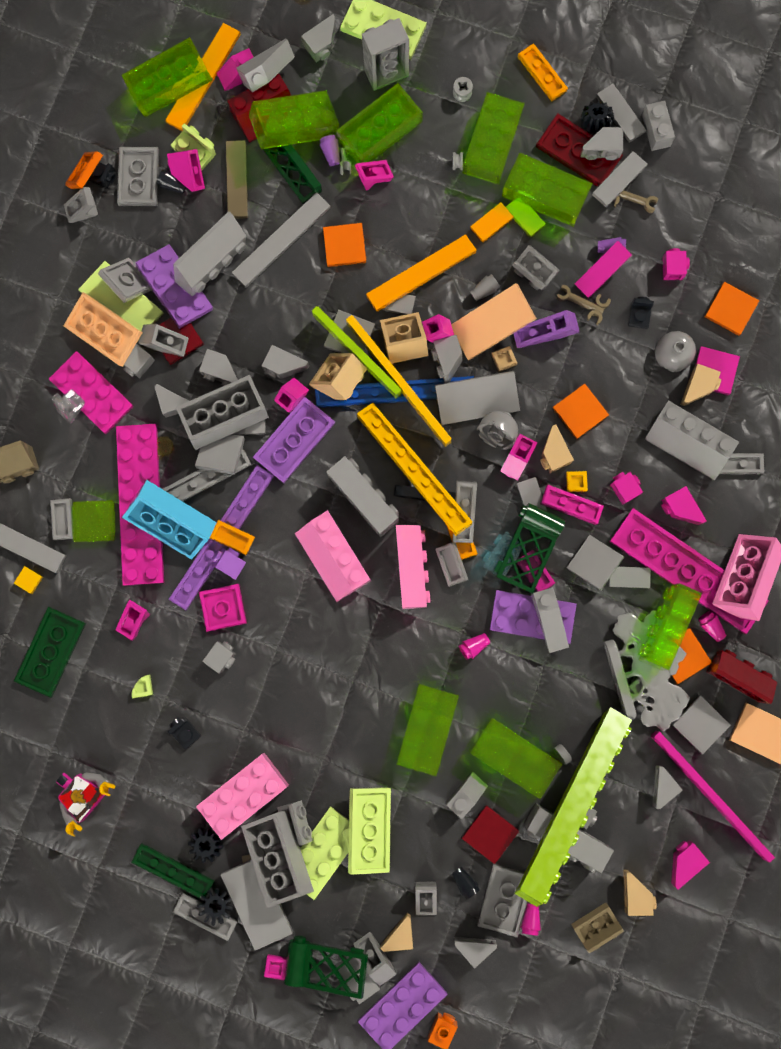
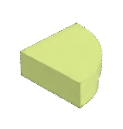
M150 675L143 676L137 681L132 690V698L153 695Z

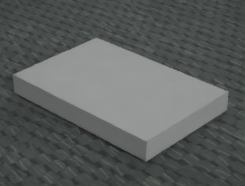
M119 147L117 204L119 206H158V184H156L159 174L158 147Z
M496 864L492 865L477 923L478 927L518 937L527 901L514 893L524 872Z

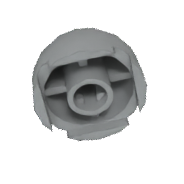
M672 331L663 335L655 347V358L658 364L670 372H680L686 369L693 362L696 354V345L693 339L687 333L681 331Z
M505 411L488 413L477 427V430L480 431V438L495 448L497 445L503 446L502 449L504 450L511 449L518 437V425L512 415Z

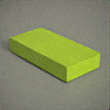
M520 195L506 206L508 211L514 216V221L530 238L546 225Z

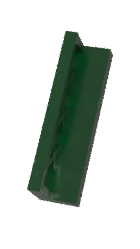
M275 123L269 127L270 134L258 141V144L304 205L316 192L318 194L322 192L321 184ZM274 138L277 148L276 150H271L265 144ZM278 155L287 156L288 165L279 164L277 162ZM289 170L299 172V181L290 180L288 177ZM300 186H309L312 192L303 197L300 193Z

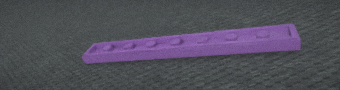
M256 465L220 521L240 530L274 478V475ZM209 538L169 600L187 611L215 568L211 565L214 554L217 550L220 551L221 548L227 550L228 547Z

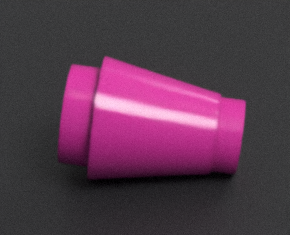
M708 611L699 617V625L716 642L723 640L727 636L717 614Z
M483 633L482 635L462 641L459 649L466 660L473 659L490 644V640Z
M527 904L520 926L522 934L538 936L539 931H541L539 906Z

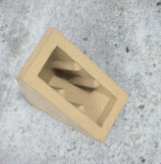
M408 912L382 942L380 949L383 952L413 949L411 915Z

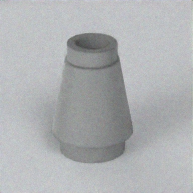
M492 274L486 275L470 293L477 302L479 299L498 292L497 289L500 288V285Z

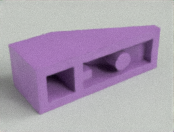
M565 310L531 322L513 334L517 348L561 339L580 331L575 313Z

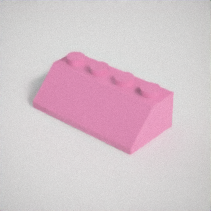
M328 510L308 522L295 533L336 602L371 581Z
M396 525L402 609L427 608V603H430V591L425 590V583H429L428 570L424 571L423 563L427 562L426 550L422 551V542H425V530H421L420 525Z
M738 535L712 603L714 606L742 619L760 620L781 563V544L778 539L774 537Z

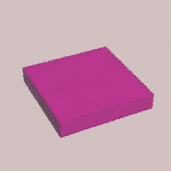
M701 346L695 366L700 364L720 371L719 378L721 383L718 390L713 392L729 396L740 356Z
M239 584L199 592L206 632L247 624Z

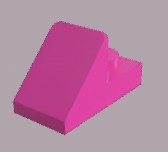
M386 160L355 164L366 191L375 183L390 182L394 178Z
M129 600L116 627V631L133 641L142 623L150 616V613Z

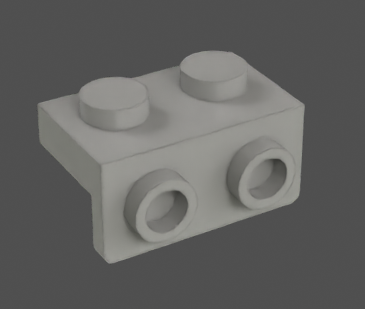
M528 245L517 261L512 263V266L515 268L514 272L522 278L525 276L529 279V284L536 290L546 289L560 271L530 245Z
M302 800L277 807L278 812L288 810L300 846L313 841L312 831L307 822L306 809L303 806Z

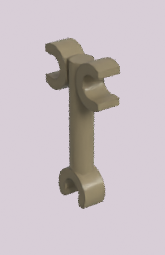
M623 190L615 199L613 207H616L620 198L640 204L644 206L647 212L653 213L655 208L651 207L649 203L653 202L656 204L658 198L655 196L644 198Z
M561 286V290L565 291L566 295L558 294L557 300H569L591 310L587 316V321L590 320L591 316H596L598 318L596 325L601 323L602 313L609 306L611 299L608 298L607 302L602 304L599 301L601 294H599L595 299V303H592L571 293L568 286Z

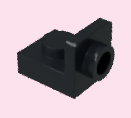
M99 162L88 181L108 189L110 183L112 184L116 178V171L112 164L108 163L105 165Z
M647 297L634 298L630 307L628 326L648 329L654 301L649 300Z
M186 717L175 719L169 725L171 729L167 731L175 737L185 750L202 736Z

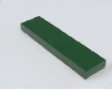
M143 843L140 844L131 862L198 898L202 895L207 897V891L211 889L215 881Z

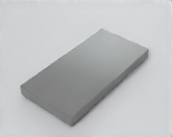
M514 371L435 385L441 425L483 418L493 411H505L508 413L520 411Z
M252 859L221 873L223 882L255 951L293 934L292 927L282 905L278 904L267 908Z

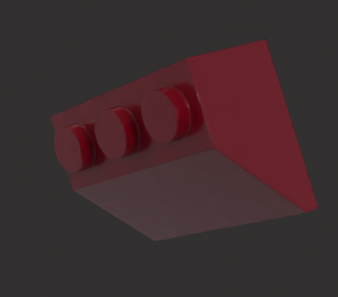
M279 73L269 83L254 92L247 89L227 101L231 113L249 143L270 131L269 127L276 123L277 126H280L300 115L289 89Z
M730 650L717 651L706 671L707 673L759 703L771 704L773 702L777 682L772 679L773 675L764 670H761V672L754 669L755 665L747 660H743V662L736 658L737 655Z

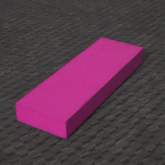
M617 241L575 285L590 298L632 254Z
M546 485L540 503L543 506L594 525L598 524L604 505L551 485Z

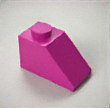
M249 48L231 56L217 72V76L225 91L243 83L236 68L254 58Z
M197 149L167 154L171 174L191 192L205 189Z
M519 434L500 472L510 478L519 480L537 442Z
M687 486L661 500L664 512L670 515L671 518L696 525H701L707 521Z
M690 840L681 842L676 847L677 851L673 853L671 883L678 890L710 863Z

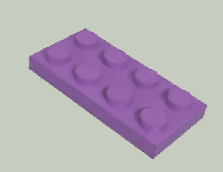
M169 244L137 261L136 267L180 329L212 311L213 307L203 292L196 293L192 297L175 282L173 264L179 257Z
M304 397L253 458L282 483H285L334 426L335 421Z
M496 590L490 630L544 639L532 596ZM557 600L568 644H571L577 603Z
M418 961L358 1019V1023L382 1049H392L448 994Z

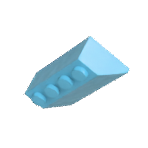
M148 480L140 488L122 517L191 560L209 540L217 523Z

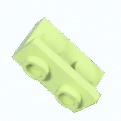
M183 124L181 126L183 131L173 141L171 147L176 152L197 149L202 171L216 155L214 144L208 138L203 139L199 136L200 133L193 126L188 127L186 124Z

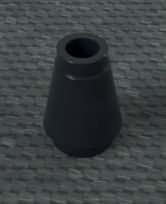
M162 169L156 184L160 185L162 189L183 194L186 186L171 174V171Z
M462 867L452 873L461 896H464L466 900L480 891L478 888L479 884Z

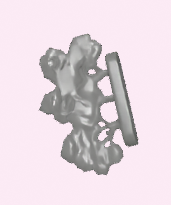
M653 610L645 617L644 622H641L632 613L619 615L613 632L618 638L623 640L625 645L619 651L616 642L608 640L604 641V648L623 715L631 720L635 719L636 710L634 702L638 701L644 707V711L641 713L642 724L647 727L657 726L661 731H665V729L670 727L671 722L679 720L683 709L690 700V697L681 687L668 682L669 675L676 674L679 668L678 663L685 658L687 653L677 644L667 645L664 643L666 635L670 630L668 618L663 613L659 614ZM633 644L634 648L628 650V646ZM621 656L632 657V670L625 673ZM629 677H640L642 689L639 693L632 694L630 692L627 682ZM645 688H648L647 693H643ZM642 696H649L653 698L654 703L651 704L645 702L646 699H642ZM647 706L652 707V710L648 711Z

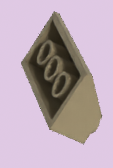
M20 440L0 447V483L13 482L15 477L21 475L22 477L33 475L34 471L39 469L33 448Z

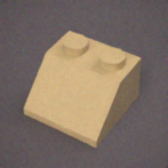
M419 312L380 320L385 348L391 364L429 356L426 335Z
M330 353L309 385L335 400H347L353 394L356 385L363 379L367 368L352 353Z

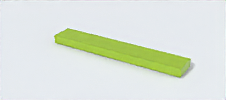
M316 306L312 310L313 317L397 399L401 395V388Z

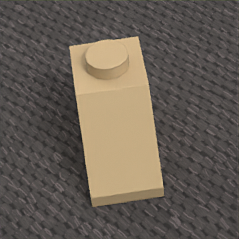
M697 364L693 368L680 405H688L711 394L714 390H718L721 383L719 378L721 372Z
M553 425L550 429L541 455L542 459H540L545 470L548 469L549 473L559 470L574 461L557 425Z
M623 870L625 913L628 916H654L653 909L657 907L656 897L628 870Z

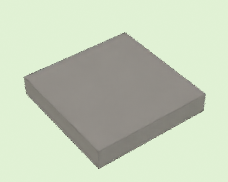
M130 258L105 267L98 273L123 303L152 290Z
M338 309L334 323L365 352V346L346 323V319L352 314ZM354 316L371 337L375 323ZM330 333L328 334L324 343L325 348L338 353H350Z
M231 434L201 447L195 464L196 469L235 475L245 441L244 436Z
M589 535L567 566V569L601 591L624 559V556Z
M699 696L672 726L699 753L704 754L730 727V724L702 696Z

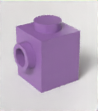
M229 547L228 550L223 548L220 551L217 550L212 558L213 563L211 565L236 580L246 562L238 558L239 553Z

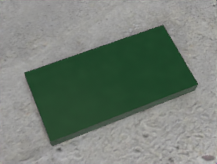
M48 607L14 682L52 698L86 623Z

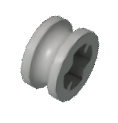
M453 152V170L456 168L463 170V152H460V154Z

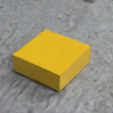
M587 471L566 472L567 492L588 491Z
M24 566L14 584L33 594L43 576Z

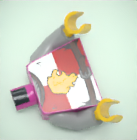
M86 772L78 774L74 779L63 773L56 783L64 789L58 799L60 800V809L67 825L66 833L74 837V829L81 831L82 827L77 822H83L105 795L111 796L108 793L109 787L115 789V785L108 783L102 775Z

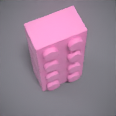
M263 753L197 805L196 808L222 840L286 789L289 784L267 755Z

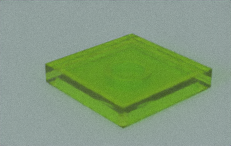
M113 500L73 502V542L115 541V509Z

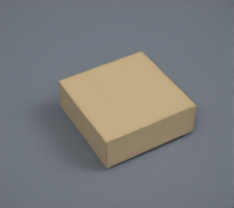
M510 346L491 353L498 372L517 365Z

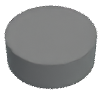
M559 744L553 748L555 754L564 765L572 761L570 754L563 745Z

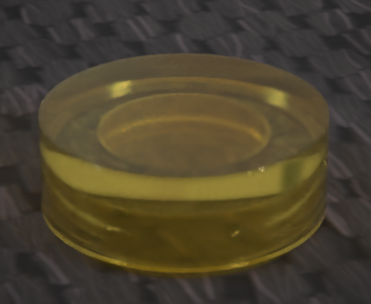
M165 436L157 438L158 455L162 457L170 455L174 449L171 439Z

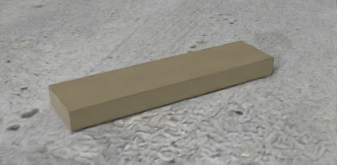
M226 141L228 211L232 213L235 219L248 218L246 141Z

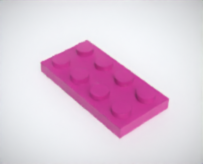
M77 351L49 378L105 434L134 407Z

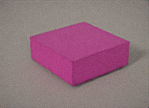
M268 954L264 977L285 980L287 957Z

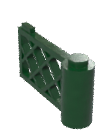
M528 503L526 506L522 505L518 516L521 518L503 560H498L494 572L497 573L495 577L525 591L534 593L566 520ZM523 527L530 530L532 539L522 542L520 537ZM542 537L550 539L548 548L540 550L537 539ZM534 541L538 552L527 555L523 544ZM521 546L524 557L514 561L512 550L515 547ZM539 554L541 564L539 567L532 569L529 558ZM525 559L529 570L519 574L515 563ZM512 564L516 575L510 578L503 576L504 568ZM531 573L533 578L531 586L523 585L520 576Z
M294 936L293 939L289 940L284 984L362 999L364 996L368 954H364V949L352 947L351 951L313 944L306 941V937ZM313 949L319 950L324 957L318 964L313 959ZM333 954H338L343 961L337 968L330 959ZM353 958L361 959L360 969L356 972L349 963ZM325 961L332 969V972L326 977L319 968ZM344 965L352 974L346 980L343 979L338 971ZM314 970H316L321 978V981L317 984L310 982V974ZM333 974L341 983L337 988L332 987L327 980ZM352 978L358 983V992L351 991L347 985V982Z

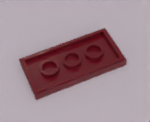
M558 113L536 144V148L597 187L613 172L623 157V154H621L620 158L615 160H607L606 158L588 160L581 158L583 146L593 135Z

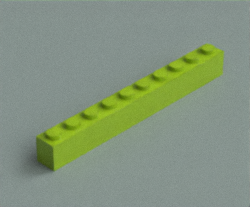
M611 707L604 712L514 893L536 907L548 902L552 893L549 890L552 884L555 885L561 875L558 871L561 865L567 863L570 857L568 851L571 846L576 844L579 838L577 832L580 827L583 828L588 820L586 814L589 809L594 807L597 801L595 795L597 791H601L606 782L604 777L606 773H610L614 766L612 760L622 750L623 745L621 742L623 738H627L631 731L629 725L632 720Z

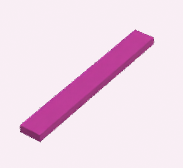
M655 731L651 738L756 853L766 862H771L775 857L663 734L660 731Z

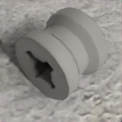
M460 77L455 80L453 96L457 101L466 102L471 98L472 81L467 77Z

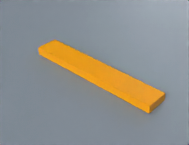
M225 23L222 24L167 116L166 123L183 131L181 127L183 124L188 125L217 76V72L221 69L239 39L240 31Z
M465 234L368 292L366 297L376 312L475 254L476 248Z

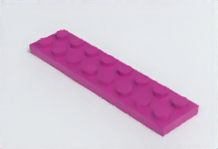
M157 424L116 426L122 582L124 586L164 583L163 542L122 518L146 480L160 488Z
M634 508L631 509L609 542L645 567L650 568L651 571L696 602L717 614L718 617L743 634H747L755 620L739 618L712 604L725 570Z

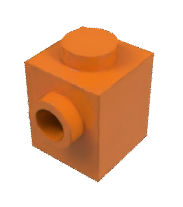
M438 1012L428 1033V1042L442 1049H448L458 1028L455 1017L445 1012L443 1014Z

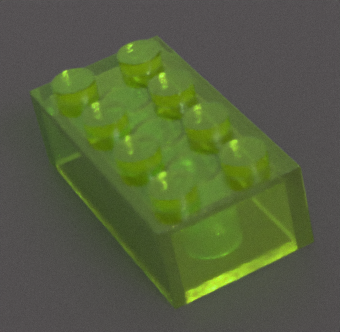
M190 37L122 74L138 109L144 117L213 80Z
M397 83L337 129V139L356 163L372 162L422 123L423 112Z
M327 90L253 101L249 112V118L261 149L320 140L322 137L335 135L339 126Z
M489 92L486 93L463 164V174L500 184L525 103Z
M519 153L504 185L502 197L530 206L535 211L574 227L593 183Z
M680 583L671 585L670 588L666 587L662 595L664 602L662 606L657 607L654 614L656 618L654 625H650L646 632L648 639L639 648V661L659 670H670L702 593Z
M422 684L418 685L396 765L437 776L459 695Z
M492 717L469 750L472 755L539 799L542 798L562 766V763Z

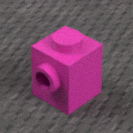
M678 248L669 249L662 257L663 280H683L687 275L690 259L686 257V251H680Z
M440 314L422 322L426 339L432 343L435 340L454 335L450 319Z
M293 378L280 388L274 401L290 413L307 395L309 389Z
M621 472L613 477L614 482L610 484L622 505L643 493L639 486L641 485L640 480L635 474L632 475L631 472L626 475L624 472Z

